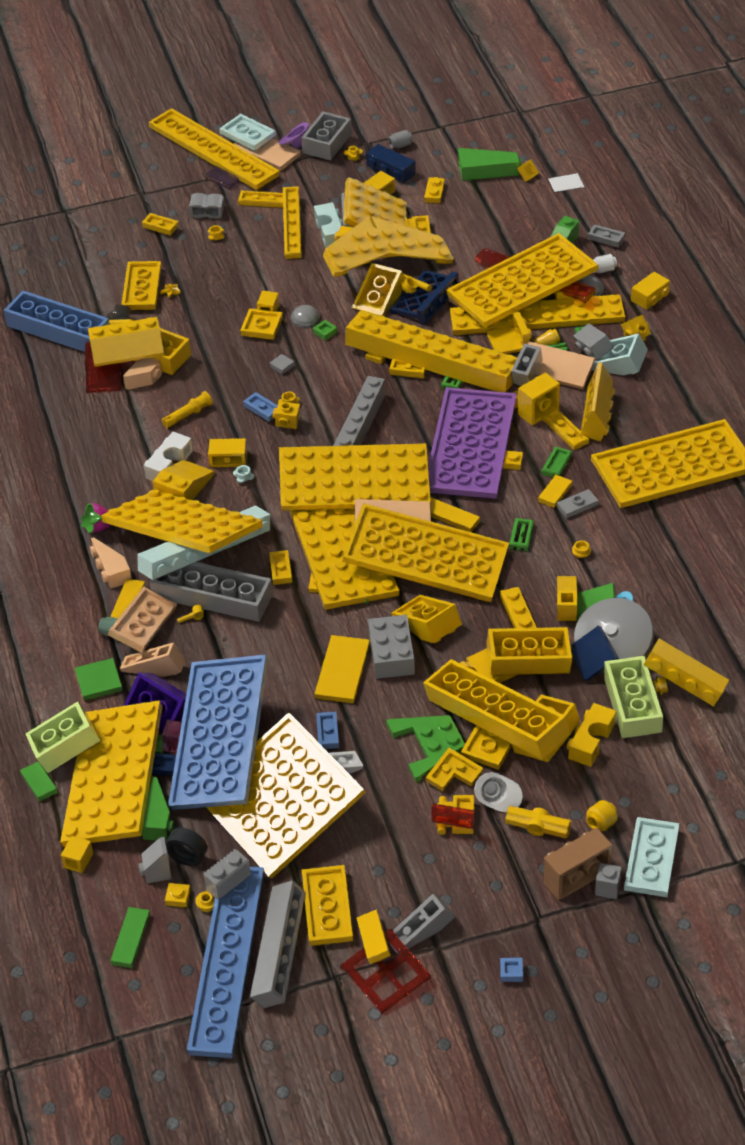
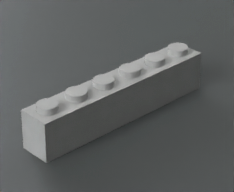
M372 376L367 377L333 446L362 445L386 395L385 379Z
M293 880L273 886L271 890L250 995L262 1008L285 1003L305 898V891Z

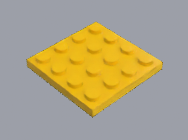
M348 177L345 182L343 223L355 227L367 217L370 219L372 216L405 226L407 202L401 198L391 196L387 192L375 189L373 186L361 183L359 180Z

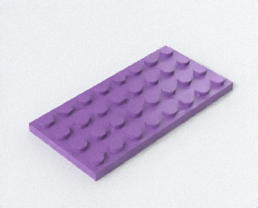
M446 387L428 464L430 493L497 499L517 393Z

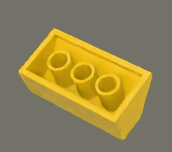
M157 317L88 328L95 367L164 355Z
M598 362L587 388L580 435H585L600 442L609 431L610 425L607 423H609L612 413L609 411L613 405V400L611 399L615 392V388H613L614 380L601 362Z

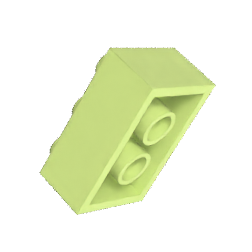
M79 702L74 703L26 733L36 759L47 773L100 741L89 716Z

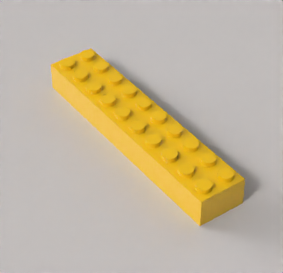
M360 310L346 327L345 345L386 358L399 360L406 364L409 363L418 368L424 367L425 370L495 392L507 393L513 385L511 371L517 357L363 310Z

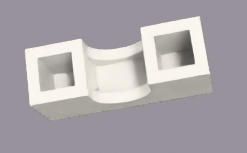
M172 432L165 438L162 445L155 450L151 458L144 464L146 479L153 481L162 469L173 465L172 460H186L193 452L191 438L176 432Z

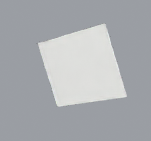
M578 173L549 178L554 192L584 187Z

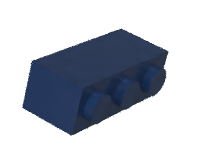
M377 144L366 153L367 167L378 172L382 171L402 183H405L416 174L415 160Z

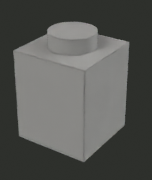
M600 863L596 877V896L617 899L621 882L620 866Z

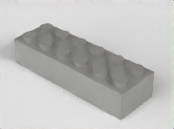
M198 562L149 581L151 591L175 603L192 607L194 605H201L202 609L257 622H260L273 596L272 580L270 578Z

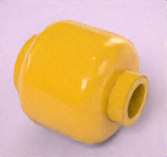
M605 800L595 803L586 813V821L591 829L598 828L600 832L606 831L618 819L615 805Z

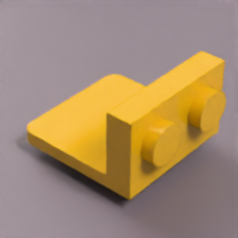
M520 312L513 313V326L488 331L487 337L493 350L509 354L520 352L524 343L528 344V341L532 339V333L530 329H527L526 319L522 318Z

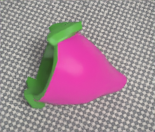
M88 503L85 515L81 517V527H84L88 533H98L108 529L112 525L103 523L101 515L109 510L99 504Z

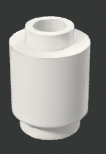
M611 254L593 259L599 270L593 273L600 274L614 271L617 266L616 258Z

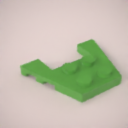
M450 715L386 720V725L393 738L413 732L426 756L425 759L409 764V771L415 782L422 780V776L432 770L448 748L460 754L465 745Z

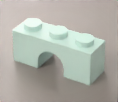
M333 203L314 206L315 221L318 229L321 228L325 248L335 242V233L343 226L338 208L335 209Z

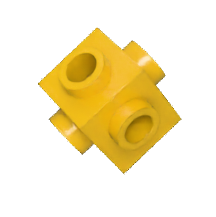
M643 315L621 324L624 337L639 334L642 340L645 341V337L651 334L649 325Z
M279 401L277 408L273 409L272 418L275 419V426L297 429L300 418V404Z

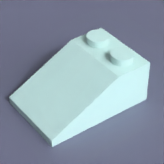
M639 334L610 340L613 348L600 359H595L592 368L595 371L598 362H601L608 373L618 375L635 374L639 372L648 349Z

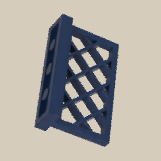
M424 271L417 280L427 284L435 283V285H431V291H435L429 293L420 288L413 294L404 292L389 308L390 313L419 319L420 324L426 325L448 301L447 289L460 283L458 272L452 271L449 275ZM415 302L418 303V304H414V305L408 306V304H412V303H415Z

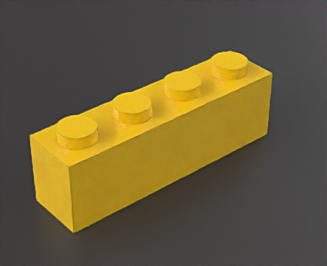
M660 638L643 664L713 707L729 679Z

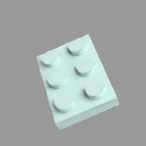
M239 114L219 128L221 135L254 151L276 136L275 130L243 114Z

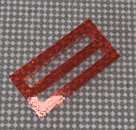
M432 804V822L473 829L475 824L474 810Z

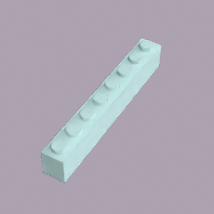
M256 505L241 511L240 514L252 515L254 518L261 519L263 527L212 553H206L169 541L138 554V571L154 580L270 531V514Z

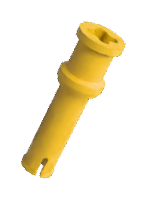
M203 391L197 398L190 399L185 406L162 418L163 425L168 429L187 416L199 413L206 406H211L213 404L211 396L206 391Z

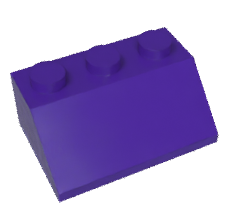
M138 672L124 706L160 700L163 707L159 731L170 736L182 724L186 693L153 673Z

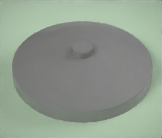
M609 598L599 601L590 606L577 622L574 642L599 625L604 630L619 659L638 656L646 658L653 645L654 628L649 615L639 604L628 599Z

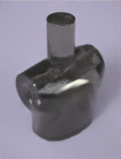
M117 304L107 314L106 318H109V320L130 319L132 311L128 306Z

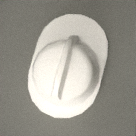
M493 772L480 776L474 788L478 801L501 812H507L510 805L518 807L523 797L522 790L516 782Z

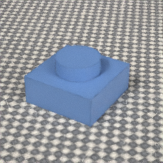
M500 958L501 982H523V958Z

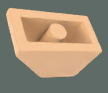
M153 358L137 360L123 375L125 389L130 390L152 385L162 375L160 361Z

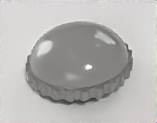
M585 276L576 283V287L580 288L581 297L600 296L604 292V284L595 276Z
M311 305L298 306L291 314L293 325L301 328L314 326L320 318L319 311Z

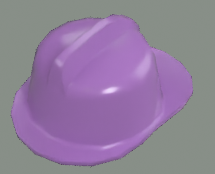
M305 122L296 126L278 143L285 144L289 142L294 148H302L301 138L308 130L309 124Z

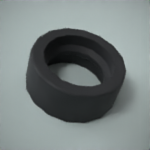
M182 827L175 828L165 842L169 856L187 866H197L200 864L208 848L202 836L195 831Z

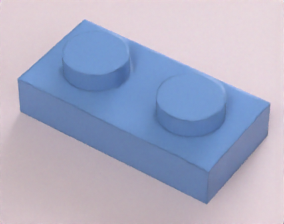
M257 392L243 401L244 407L268 422L274 419L272 418L273 409L277 408L278 405Z
M336 711L316 713L318 743L324 749L339 748Z

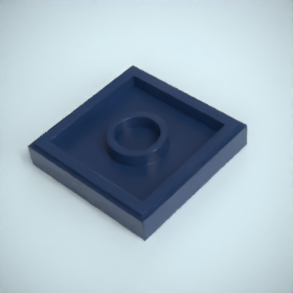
M599 625L570 646L572 657L586 681L591 680L604 670L605 661L619 659L604 630Z

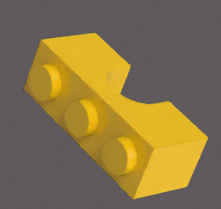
M593 703L590 710H586L582 724L577 725L574 738H570L567 744L570 760L592 767L600 752V739L592 736L600 735L608 738L616 724V710Z

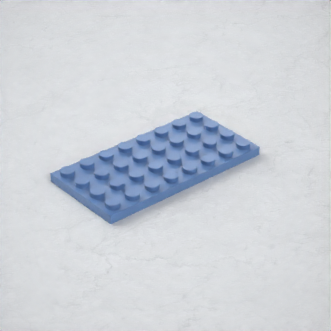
M266 655L192 662L168 807L171 810L248 804L269 661Z

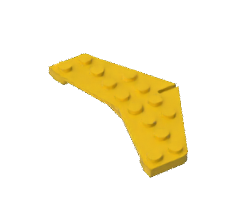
M372 216L370 219L369 217L364 219L329 245L323 253V257L333 277L345 275L349 270L378 258L405 256L431 259L440 264H450L454 260L441 236Z

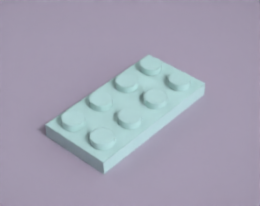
M637 817L624 891L662 897L668 896L679 823Z

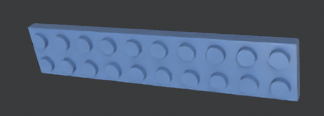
M249 867L250 876L219 900L215 898L188 1040L187 1055L233 1058L264 878V867Z

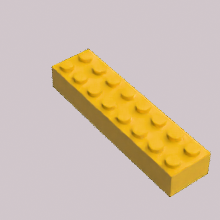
M452 659L423 682L429 701L540 759H544L571 734L566 716Z

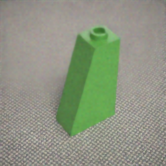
M458 148V164L462 181L519 175L517 168L522 165V160L518 158L517 152Z

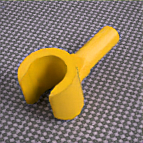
M194 605L192 608L193 612L178 618V623L192 618L201 620L204 616L202 606Z

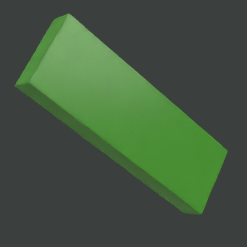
M128 907L110 960L111 965L133 968L150 917V910Z

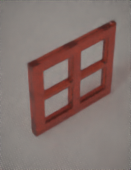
M393 929L387 930L384 934L386 941H389L400 955L386 965L381 960L375 962L380 969L364 980L353 967L367 957L365 948H362L340 964V969H344L381 1014L431 978L429 972L394 934ZM407 962L418 975L402 986L391 972ZM386 976L398 990L382 1001L371 987Z

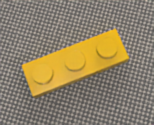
M519 587L500 591V597L513 627L537 628Z

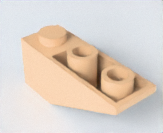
M94 537L91 538L92 546H90V552L92 557L97 558L95 562L98 570L102 569L101 576L103 582H107L110 589L124 585L126 579H131L130 569L124 556Z

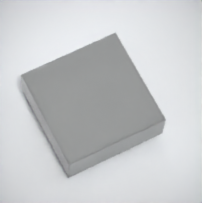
M283 354L270 362V368L282 375L295 366L294 361Z

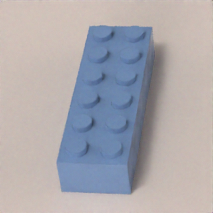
M23 290L4 310L8 327L92 354L88 328L110 325L109 318Z

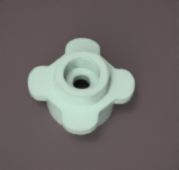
M246 465L237 467L233 472V475L237 477L238 483L254 478V474L251 473L250 468Z

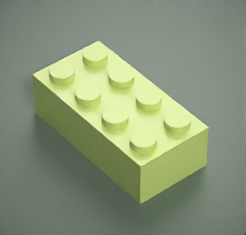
M644 656L610 660L604 663V679L613 710H616V720L622 738L662 733L663 715L648 667L643 665L646 661Z

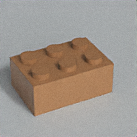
M598 828L583 833L581 837L574 841L567 842L562 848L552 851L544 857L543 883L558 901L594 881L597 877L600 863L611 865L612 844Z

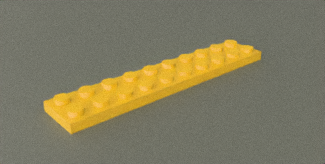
M172 108L149 122L151 129L255 190L260 189L280 176L278 169Z
M620 294L536 301L517 311L520 312L522 318L526 319L527 329L625 322V313ZM462 307L450 308L453 336L487 333L488 331L513 326V314L490 326L484 327Z

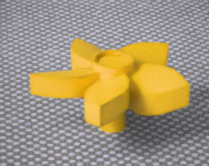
M178 284L165 285V289L160 291V294L167 293L169 298L173 294H180Z

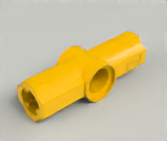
M510 805L505 818V824L525 828L534 836H542L545 833L566 839L571 828V820L551 816L548 811L542 808H534L531 811Z

